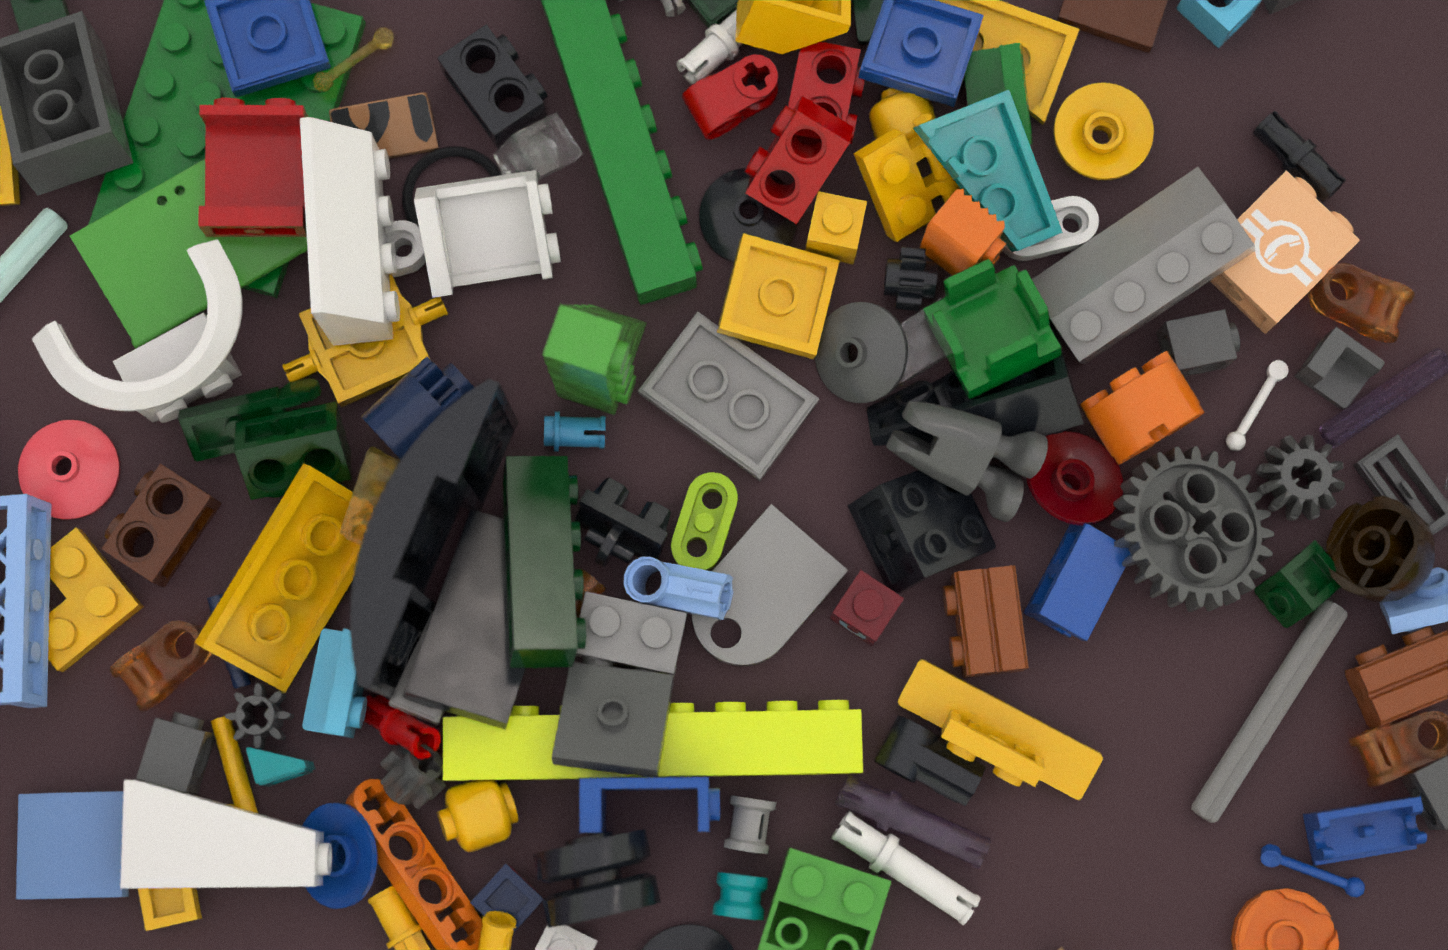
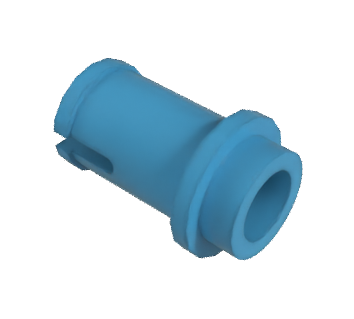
M555 411V416H544V446H553L554 452H559V447L605 449V435L584 434L585 430L605 431V416L567 417L560 416V411Z

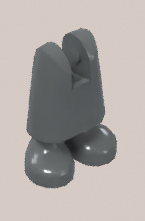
M909 401L902 412V417L911 425L934 435L931 443L909 433L894 430L886 444V448L924 474L966 496L975 490L976 486L980 487L985 492L987 508L991 516L1002 522L1011 520L1018 511L1023 498L1024 484L1021 476L1031 479L1039 472L1048 450L1047 437L1034 431L1005 436L1001 434L1002 427L997 421L937 404ZM993 457L1003 462L1010 469L990 465L989 463Z

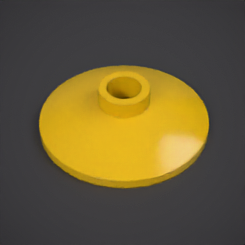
M1094 83L1073 92L1061 105L1054 122V140L1062 159L1077 173L1096 180L1118 179L1133 172L1147 157L1154 138L1152 117L1144 102L1132 91L1111 83ZM1096 130L1106 132L1109 142L1105 144L1095 142L1092 132Z

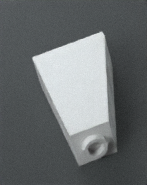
M124 780L120 888L322 886L323 875L331 874L332 846L331 843H324V832L146 781Z

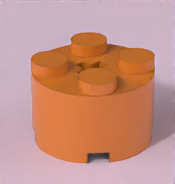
M1168 351L1161 353L1141 366L1145 372L1144 374L1140 375L1135 367L1111 381L1109 385L1113 391L1112 394L1109 395L1106 389L1079 405L1109 454L1115 458L1118 465L1154 446L1158 441L1172 435L1204 414L1200 401Z

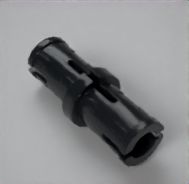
M1277 111L1269 114L1253 131L1252 134L1266 145L1283 163L1281 168L1289 173L1293 172L1297 177L1307 181L1313 187L1322 203L1334 195L1346 182V179L1333 169L1315 150L1317 145L1311 139L1305 141L1288 125Z

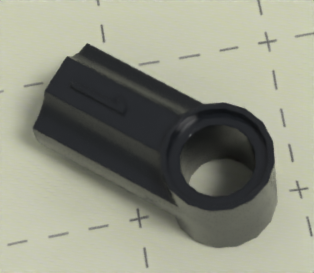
M898 715L874 762L912 783H915L917 780L951 801L966 806L975 793L986 767L976 761L970 762L949 751L945 744L938 741L939 737L936 734Z

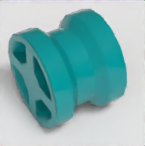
M717 872L716 883L721 890L720 899L714 903L713 914L764 921L765 909L760 904L761 894L767 889L769 878Z

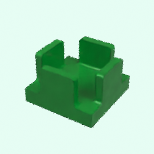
M990 259L982 261L947 278L944 281L946 296L942 300L923 308L926 321L969 399L1062 355L1061 346L1049 325V310L1027 270L1024 269L1018 272L1015 265L995 274V268Z

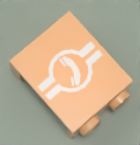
M1287 170L1237 219L1254 243L1255 251L1210 281L1265 334L1360 241L1353 234L1352 225L1343 215L1335 211L1330 212L1316 199L1317 194L1307 181L1300 177L1294 178Z

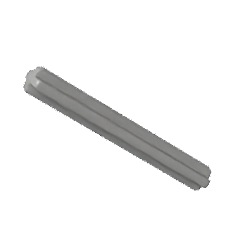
M1326 600L1316 609L1193 802L1191 809L1205 821L1215 823L1219 820L1345 622L1348 613L1337 603Z

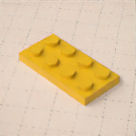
M303 463L194 643L286 693L320 636L321 631L326 626L354 579L362 540L375 505L315 468Z

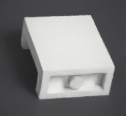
M536 170L416 188L414 203L432 298L453 295V287L534 274H542L543 280L553 278L552 264L561 262L557 233L547 234L544 215L553 214L548 183L538 184Z

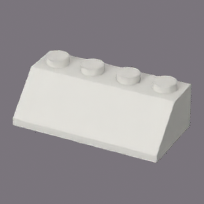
M312 117L300 118L311 314L333 346L393 339L392 322L400 321V306L397 292L390 291L389 274L397 272V261L393 243H387L385 227L393 226L394 223L390 196L383 195L382 180L390 179V163L387 150H379L372 133L369 131Z

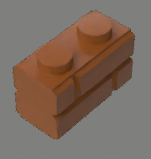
M1016 566L954 572L950 576L951 585H945L942 589L946 616H955L957 636L949 637L952 667H961L963 678L1014 673L1029 669Z
M1427 626L1401 636L1405 646L1391 652H1387L1385 645L1382 644L1355 655L1358 665L1344 670L1345 677L1353 695L1358 700L1357 704L1369 727L1385 725L1448 699V630L1434 633L1432 627Z

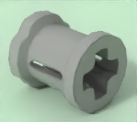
M730 795L729 803L734 806L730 837L725 839L724 848L768 854L769 845L765 842L769 815L771 811L776 810L777 802Z

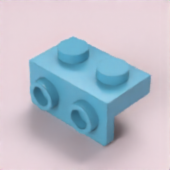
M344 628L343 631L323 629L320 634L302 727L307 731L354 739L356 728L361 729L365 719L367 698L362 697L364 687L358 685L352 656L350 629Z

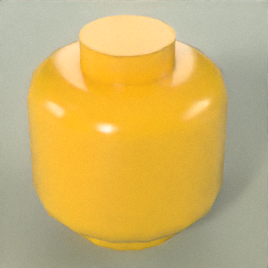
M893 88L883 91L881 93L882 100L877 102L869 112L875 140L895 128L905 133L907 141L918 136L913 129V120L916 117L929 113L933 116V119H936L931 100Z
M471 780L449 788L445 794L446 808L437 811L439 823L446 841L456 838L459 846L467 852H474L507 840L511 835L512 824L519 821L517 809L508 785L506 783L498 784L496 780Z

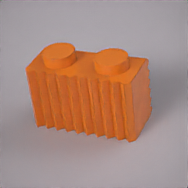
M956 189L928 223L920 248L926 249L925 255L934 262H937L939 266L952 276L987 259H990L993 266H995L1000 259L999 254L1007 245V243L1000 239L1005 228L1004 220L997 221L996 214L989 215L988 208H980V201L972 202V195L964 196V189Z

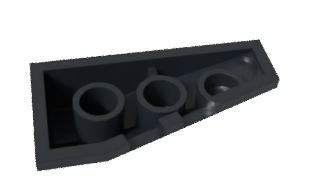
M1049 320L1050 328L1060 344L1056 327L1053 324V322ZM1063 350L1061 356L972 399L968 398L949 364L951 372L932 383L919 380L866 408L870 437L874 446L886 445L894 430L909 433L931 443L934 435L916 428L902 417V412L909 401L937 404L997 421L1002 427L1001 434L1005 436H1013L1028 431H1034L1046 436L1052 433H1062L1069 428L1084 424Z

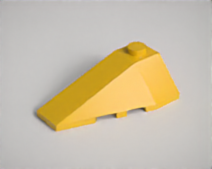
M738 0L735 41L755 48L785 54L847 33L851 26V0Z

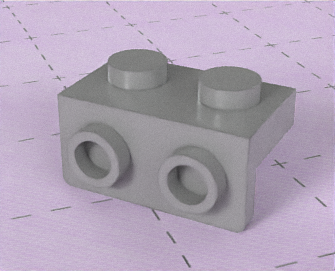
M585 591L580 617H584L586 622L585 649H578L576 656L583 658V664L613 667V664L633 668V670L671 674L675 677L687 613Z

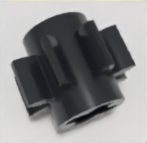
M902 247L899 259L887 258L883 295L896 298L895 309L919 311L922 299L934 300L938 263L925 260L926 249Z

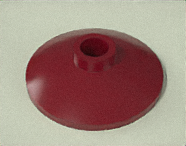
M1064 431L1058 434L1052 433L1047 435L1048 450L1045 461L1033 478H1026L1028 487L1035 500L1050 515L1069 524L1083 525L1088 523L1092 525L1108 518L1116 509L1113 505L1114 501L1123 495V490L1120 487L1121 483H1123V477L1115 458L1111 457L1108 450L1101 443L1084 434ZM1064 481H1065V482H1068L1069 484H1071L1072 487H1073V489H1071L1070 487H1068V486L1064 483Z

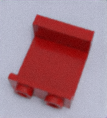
M218 98L214 100V105H199V115L206 125L205 206H199L198 226L205 236L307 237L300 118L308 117L304 105H296V101L287 98L267 99L265 105H245V102L241 99Z

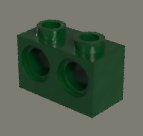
M336 402L235 422L234 452L251 500L284 496L303 463L315 468L337 483L352 479L351 449ZM319 448H321V449H326V450L316 451V450H314V449H319ZM265 459H274L275 461H265Z

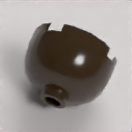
M1376 496L1372 497L1376 500L1369 501L1363 505L1356 502L1346 508L1334 522L1326 541V552L1331 554V559L1335 562L1336 571L1329 568L1331 577L1344 590L1375 602L1398 601L1417 591L1429 578L1435 563V540L1429 525L1413 509L1395 499Z

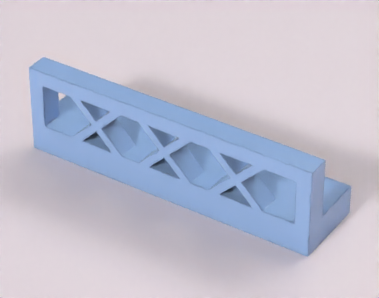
M29 494L0 496V510L7 509V528L0 534V561L6 566V577L0 584V614L4 617V631L0 635V667L3 669V692H0V705L41 708L47 707L52 504Z

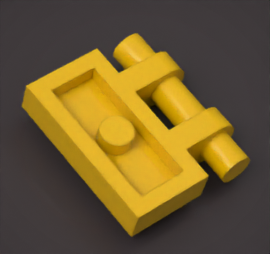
M927 113L916 117L913 120L914 127L933 120V116ZM894 128L853 153L887 237L895 242L900 241L930 222L936 214L931 202L932 199L941 195L945 204L954 191L960 189L919 135L907 141L905 133ZM927 157L932 173L922 179L916 163Z

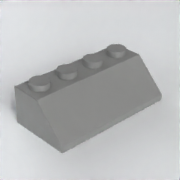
M1196 167L1034 277L1032 281L1048 307L1049 318L1077 360L1085 365L1253 253L1255 245L1199 167Z

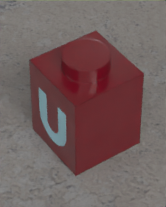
M860 570L829 619L870 646H873L904 598Z

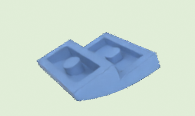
M124 791L18 794L16 900L129 897V888H120Z

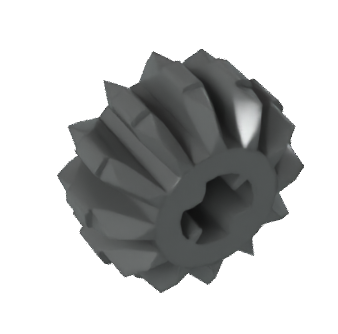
M1289 435L1281 439L1280 448L1270 446L1264 451V455L1269 463L1258 465L1255 472L1260 477L1269 479V481L1257 487V492L1263 495L1270 492L1275 498L1268 505V509L1271 512H1275L1286 505L1285 515L1287 520L1294 521L1298 519L1301 512L1308 520H1314L1320 516V507L1326 510L1335 507L1337 502L1332 493L1342 491L1345 483L1332 476V474L1343 469L1344 463L1342 461L1329 463L1326 459L1332 451V445L1325 444L1315 451L1313 435L1304 436L1299 444ZM1298 468L1304 471L1301 475L1302 478L1308 477V484L1302 488L1296 485L1299 478L1293 480L1291 477V473Z

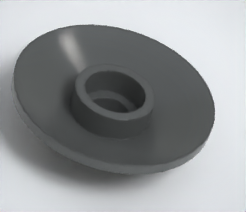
M869 302L849 303L839 307L826 318L817 355L815 356V363L823 383L833 394L849 402L869 403L887 396L901 381L908 362V343L901 324L887 309ZM851 344L856 345L858 349V357L854 362L849 358V347Z

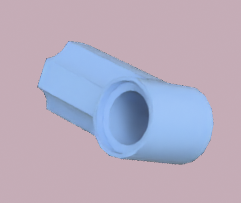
M640 557L634 560L627 567L624 574L625 590L636 601L651 606L720 620L724 619L726 612L730 609L734 592L732 588L733 577L731 575L666 563L653 557ZM660 571L662 582L659 589L655 593L647 595L645 587L648 577L652 573Z

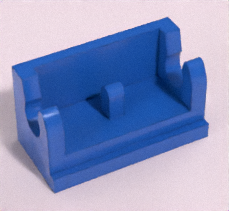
M1088 523L1069 525L1023 613L1070 638L1072 635L1082 641H1087L1125 569L1122 562L1131 554L1129 549L1115 547L1114 542L1117 540Z
M1421 796L1402 797L1303 814L1313 866L1417 849L1416 845L1425 844L1427 834L1424 831L1420 832L1416 823V815H1420L1423 812Z

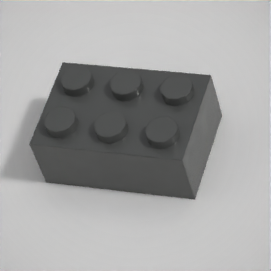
M82 11L0 38V107L13 165L37 196L133 163L104 44Z

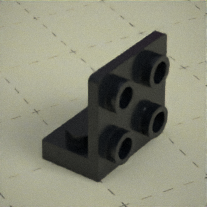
M920 470L882 483L847 505L885 586L897 594L907 591L937 573L986 554L996 548L995 541L972 494L970 493L966 496L929 477Z

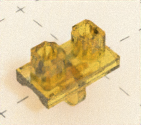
M372 446L366 452L339 532L347 540L359 545L362 544L369 520L380 495L401 461L386 455L381 450Z

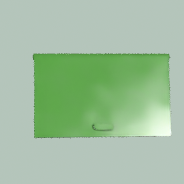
M205 159L70 235L71 240L132 339L131 342L134 348H138L208 308L203 281L186 251L187 249L218 239L236 272L242 289L308 251L307 237H206L198 226L199 206H205Z

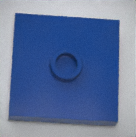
M310 0L204 1L230 87L235 97L331 68Z
M884 0L858 78L899 91L913 93L919 97L954 107L984 15L936 0Z

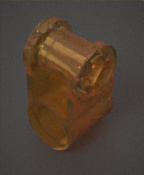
M1349 263L1337 264L1330 268L1326 275L1308 293L1310 305L1321 316L1351 327L1368 338L1385 343L1397 342L1400 335L1397 326L1405 305L1412 303L1415 296L1414 291L1406 285L1379 277ZM1330 280L1337 281L1344 287L1346 301L1338 300L1333 296L1330 291Z
M182 620L171 621L163 625L161 629L141 645L128 651L111 666L109 671L114 678L121 677L138 699L136 706L140 712H145L166 699L180 683L205 665L212 657L213 653L203 649L196 643H194L191 654L184 659L180 658L176 652L175 644L177 638L182 633L190 632L195 642L204 626Z
M1439 711L1414 713L1394 722L1370 728L1348 738L1350 746L1358 748L1370 775L1366 779L1369 788L1395 780L1412 772L1414 768L1446 756L1448 754V715ZM1424 721H1429L1437 729L1438 739L1431 749L1424 747L1418 738V728Z

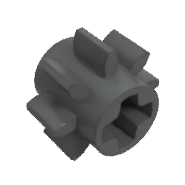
M256 683L254 695L247 697L236 692L234 697L239 702L236 712L225 714L226 719L236 721L240 728L235 732L233 738L236 741H243L252 734L254 735L253 743L257 749L265 748L266 737L268 736L285 740L286 736L281 730L284 720L294 718V714L283 711L280 706L285 700L286 694L278 691L270 698H266L267 690L265 685L261 683ZM255 706L269 707L264 714L265 718L269 721L265 727L256 724L251 725L256 719L254 713L251 712Z
M425 744L420 746L430 752L432 756L429 758L418 759L401 746L398 750L393 749L380 763L388 771L380 781L381 785H383L386 794L396 803L402 805L413 803L416 809H420L429 799L433 800L446 786L438 778L443 772V761L437 751H433Z

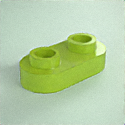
M715 472L704 473L695 478L690 484L671 542L672 555L677 565L709 571L719 562L738 502L736 487L725 475ZM709 492H716L721 496L722 503L718 508L709 509L703 504V497ZM691 541H703L707 546L705 554L701 557L691 556L687 551V546Z

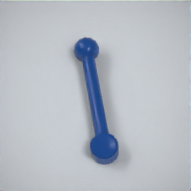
M1265 845L1261 849L1260 859L1263 865L1267 867H1276L1280 864L1344 888L1350 897H1359L1365 891V884L1358 877L1346 879L1282 855L1281 849L1276 845Z

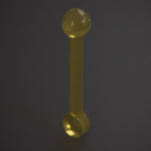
M385 27L378 28L371 42L329 72L317 73L313 79L315 88L322 92L330 90L335 79L378 48H390L394 40L393 32Z

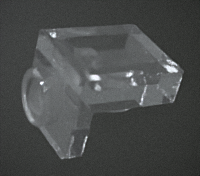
M556 112L512 134L494 153V158L499 165L502 175L536 170L539 181L574 163L583 155V152Z

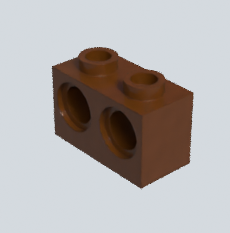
M160 463L155 472L150 470L140 479L134 491V495L137 498L126 514L120 513L111 521L104 535L107 541L101 549L150 582L165 588L222 503ZM181 490L183 494L182 506L175 513L165 514L162 506L165 496L171 491ZM151 532L154 538L152 550L143 557H136L133 549L135 540L139 535Z

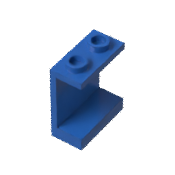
M709 777L580 778V833L606 832V791L698 790V832H710L709 821H720L719 788L709 789Z

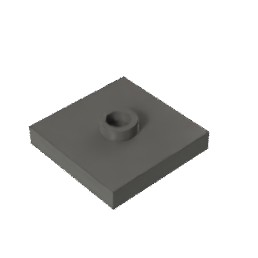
M574 662L568 671L552 752L553 765L658 778L674 685L673 675Z

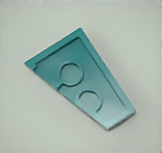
M1009 90L913 127L958 186L964 189L966 196L972 195V202L980 201V208H988L989 215L996 214L997 221L1004 220L1005 228L1000 238L1007 243L1006 246L1011 252L1022 250L1063 233Z

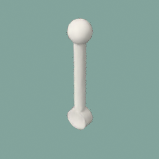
M1276 360L1267 367L1266 375L1268 378L1237 430L1227 435L1226 445L1230 450L1239 451L1244 448L1246 443L1245 435L1276 382L1283 380L1288 375V366L1285 362Z

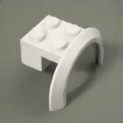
M219 240L198 244L186 250L206 290L207 316L203 312L114 360L113 363L123 381L112 380L90 370L75 352L61 324L53 321L44 326L32 338V341L54 379L70 394L90 405L114 411H137L153 423L158 420L161 423L172 421L178 418L179 410L188 408L187 404L202 396L213 398L229 390L233 386L232 380L242 375L230 351L241 325L243 300L238 277Z

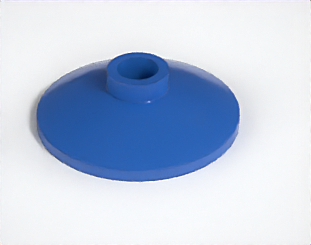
M344 803L321 805L309 814L302 826L324 832V843H331L332 869L330 875H323L322 886H305V888L318 903L325 907L333 909L347 908L362 900L373 883L377 868L376 842L368 822L355 808Z

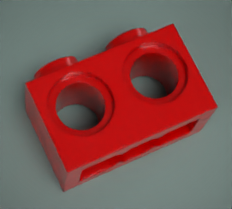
M818 42L800 48L788 107L794 109L801 96L806 97L853 126L850 144H852L858 115L848 112L852 96L861 98L865 80L858 78L861 68L858 66L861 49L826 42ZM824 69H834L841 73L843 79L836 84H827L818 77V73ZM801 129L795 133L799 141L807 145H814L821 141L820 136L811 129Z
M801 96L794 109L786 105L784 106L770 130L771 133L776 135L768 150L760 146L758 147L744 173L750 176L745 194L795 224L799 222L847 149L853 132L852 125L804 96ZM801 129H811L820 136L821 141L814 145H807L799 141L795 133ZM775 170H784L790 173L795 181L788 185H781L771 178L770 173Z

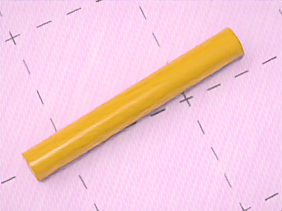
M225 716L211 720L234 807L258 813L239 743L233 738L235 729L232 720L226 719Z

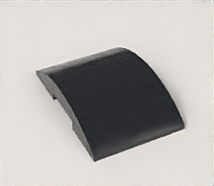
M488 379L465 393L444 410L421 433L389 478L372 512L356 563L351 595L350 632L352 656L359 686L389 698L392 697L429 617L435 610L436 604L426 597L424 593L461 507L481 512L518 424V420L499 382Z

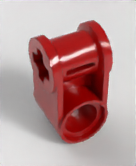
M752 54L717 74L707 76L694 83L682 94V99L705 139L713 140L733 130L744 120L767 109L774 103L778 95V72L775 64L769 58L763 55ZM754 76L758 82L764 80V89L758 90L755 85L748 86L747 79Z

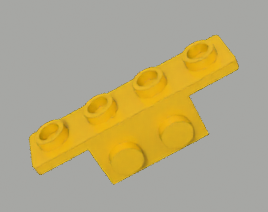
M920 659L917 662L898 698V704L901 707L942 728L941 737L949 741L946 745L949 751L970 762H974L976 756L995 765L992 772L996 776L1018 787L1021 786L1023 781L1035 787L1040 780L1072 798L1080 800L1103 760L1102 754L924 659Z

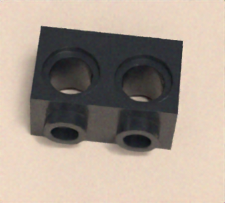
M487 24L437 57L443 75L498 150H501L547 118L543 100L548 98V95L532 72L526 76L523 75L515 64L520 58L511 42L504 34L496 38ZM482 58H488L495 62L492 69L486 73H475L470 70L473 63ZM515 96L524 101L522 106L514 112H504L498 108L499 104L507 97Z

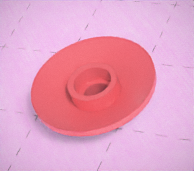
M79 420L57 421L40 429L25 445L18 464V479L23 494H29L51 503V517L60 520L81 519L101 509L114 494L120 478V459L112 440L96 426ZM64 458H69L72 464L71 470L65 475H58L56 471L58 462Z

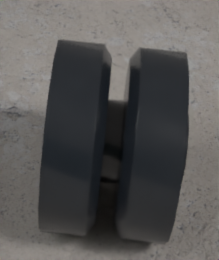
M646 829L614 836L612 831L568 840L565 841V847L533 854L538 881L549 884L572 879L573 889L549 894L544 899L543 906L548 928L587 921L661 903L655 875L646 872L622 877L621 867L645 862L651 856Z

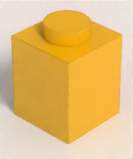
M818 191L806 251L854 265L867 201Z

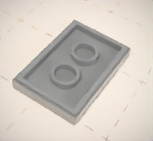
M697 311L640 387L638 394L758 481H761L818 404L819 398L736 338L716 333L718 326Z

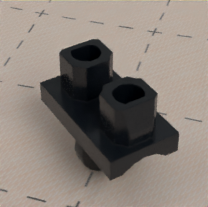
M610 477L606 478L594 492L588 489L585 491L579 502L580 509L575 518V521L580 522L581 527L588 530L584 541L600 549L595 563L604 568L612 556L627 564L631 562L634 555L639 558L653 557L658 560L668 535L666 528L671 511L654 501H647L639 516L623 509L622 507L627 501L630 491L623 484Z

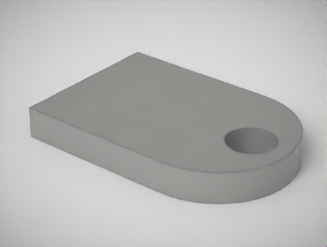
M771 504L713 570V572L728 574L733 577L732 588L734 592L731 606L723 620L734 621L741 630L739 642L731 648L717 646L711 638V630L721 620L692 614V623L696 637L711 656L723 663L733 666L760 664L781 650L847 574L848 569Z

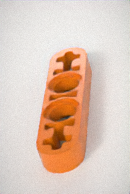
M380 779L363 781L348 796L345 804L355 808L368 822L376 842L378 865L436 950H478L483 925L482 918L470 903L405 805L396 803L386 794ZM376 799L380 807L377 811L373 809L367 812L362 804L366 800L372 801ZM391 819L394 824L381 835L378 828L382 824L385 825ZM400 836L410 843L412 847V857L410 860H400L391 853L389 849L390 837ZM430 879L439 886L442 896L440 903L430 904L421 897L418 889L420 880ZM451 906L453 912L439 921L436 916ZM463 927L468 936L456 943L451 934Z

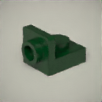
M1314 540L1276 573L1260 583L1254 589V592L1281 625L1289 628L1316 610L1341 586L1331 577L1329 568L1336 571L1335 562L1318 542Z

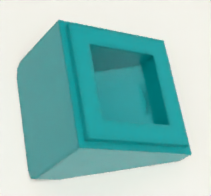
M246 747L254 780L259 786L269 787L313 773V770H315L314 762Z

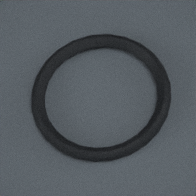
M445 147L423 156L407 175L403 187L402 205L407 220L419 227L413 206V189L422 171L430 164L447 157H464L482 165L491 177L502 175L498 167L487 156L466 147Z

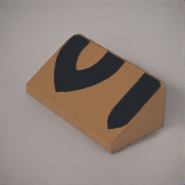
M425 92L329 110L331 122L371 132L379 150L386 149L389 159L439 149L432 106L428 94Z

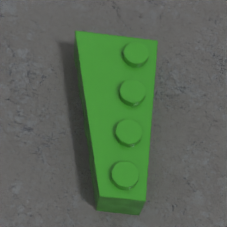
M560 304L543 353V358L558 397L612 415L616 414L619 402L627 405L636 382V376L633 375L634 365L632 364L647 322L592 304Z

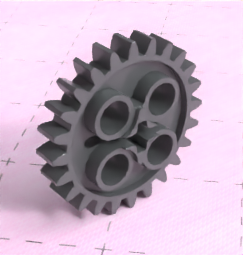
M1179 446L1172 448L1164 455L1158 452L1147 459V463L1143 462L1131 471L1134 477H1130L1120 485L1127 495L1121 496L1113 503L1118 510L1125 514L1111 521V526L1125 532V536L1115 541L1114 546L1128 548L1131 553L1123 560V567L1136 564L1140 569L1134 582L1139 584L1149 579L1153 583L1150 589L1151 598H1155L1166 591L1168 592V607L1173 608L1185 600L1188 612L1200 609L1203 605L1208 612L1223 606V603L1227 606L1241 599L1240 595L1255 588L1253 580L1265 575L1267 572L1259 562L1273 555V552L1263 546L1261 542L1273 537L1274 532L1261 527V521L1271 516V512L1257 510L1255 503L1262 498L1263 494L1259 492L1248 493L1246 487L1250 482L1251 476L1247 474L1239 479L1234 477L1233 473L1236 462L1233 460L1222 467L1218 466V452L1212 451L1201 459L1198 446H1194L1182 453ZM1187 486L1194 491L1197 502L1190 497ZM1154 517H1157L1162 522L1165 533L1158 529ZM1221 524L1229 531L1231 540L1224 535ZM1189 555L1196 560L1199 572L1193 569L1190 564Z

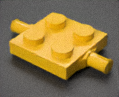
M389 274L390 291L397 292L400 306V321L392 322L393 339L336 346L331 344L311 314V308L298 313L308 334L310 353L287 364H282L289 382L297 381L319 372L329 382L334 396L341 407L397 383L426 356L430 359L423 344V329L421 326L442 316L449 315L442 298L436 297L412 307L401 295L393 275Z

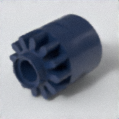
M426 356L360 417L401 460L421 433L444 410L475 387L452 363H449L441 371Z

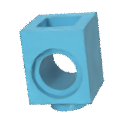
M1181 0L1176 10L1219 49L1253 15L1262 0H1224L1225 7L1213 6L1208 0Z

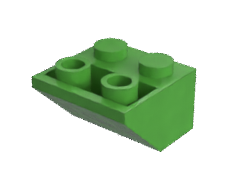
M788 847L758 950H870L891 881Z

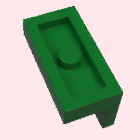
M1014 43L1000 45L999 48L972 51L964 75L968 105L1009 90L1029 144H1033L1022 45Z

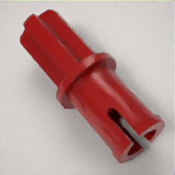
M370 695L366 696L367 709L364 721L380 731V735L385 742L395 746L401 745L418 759H426L432 756L429 751L420 746L421 744H425L435 752L437 751L441 738L438 730L428 726L413 715L389 706V700L382 695H377L374 698Z

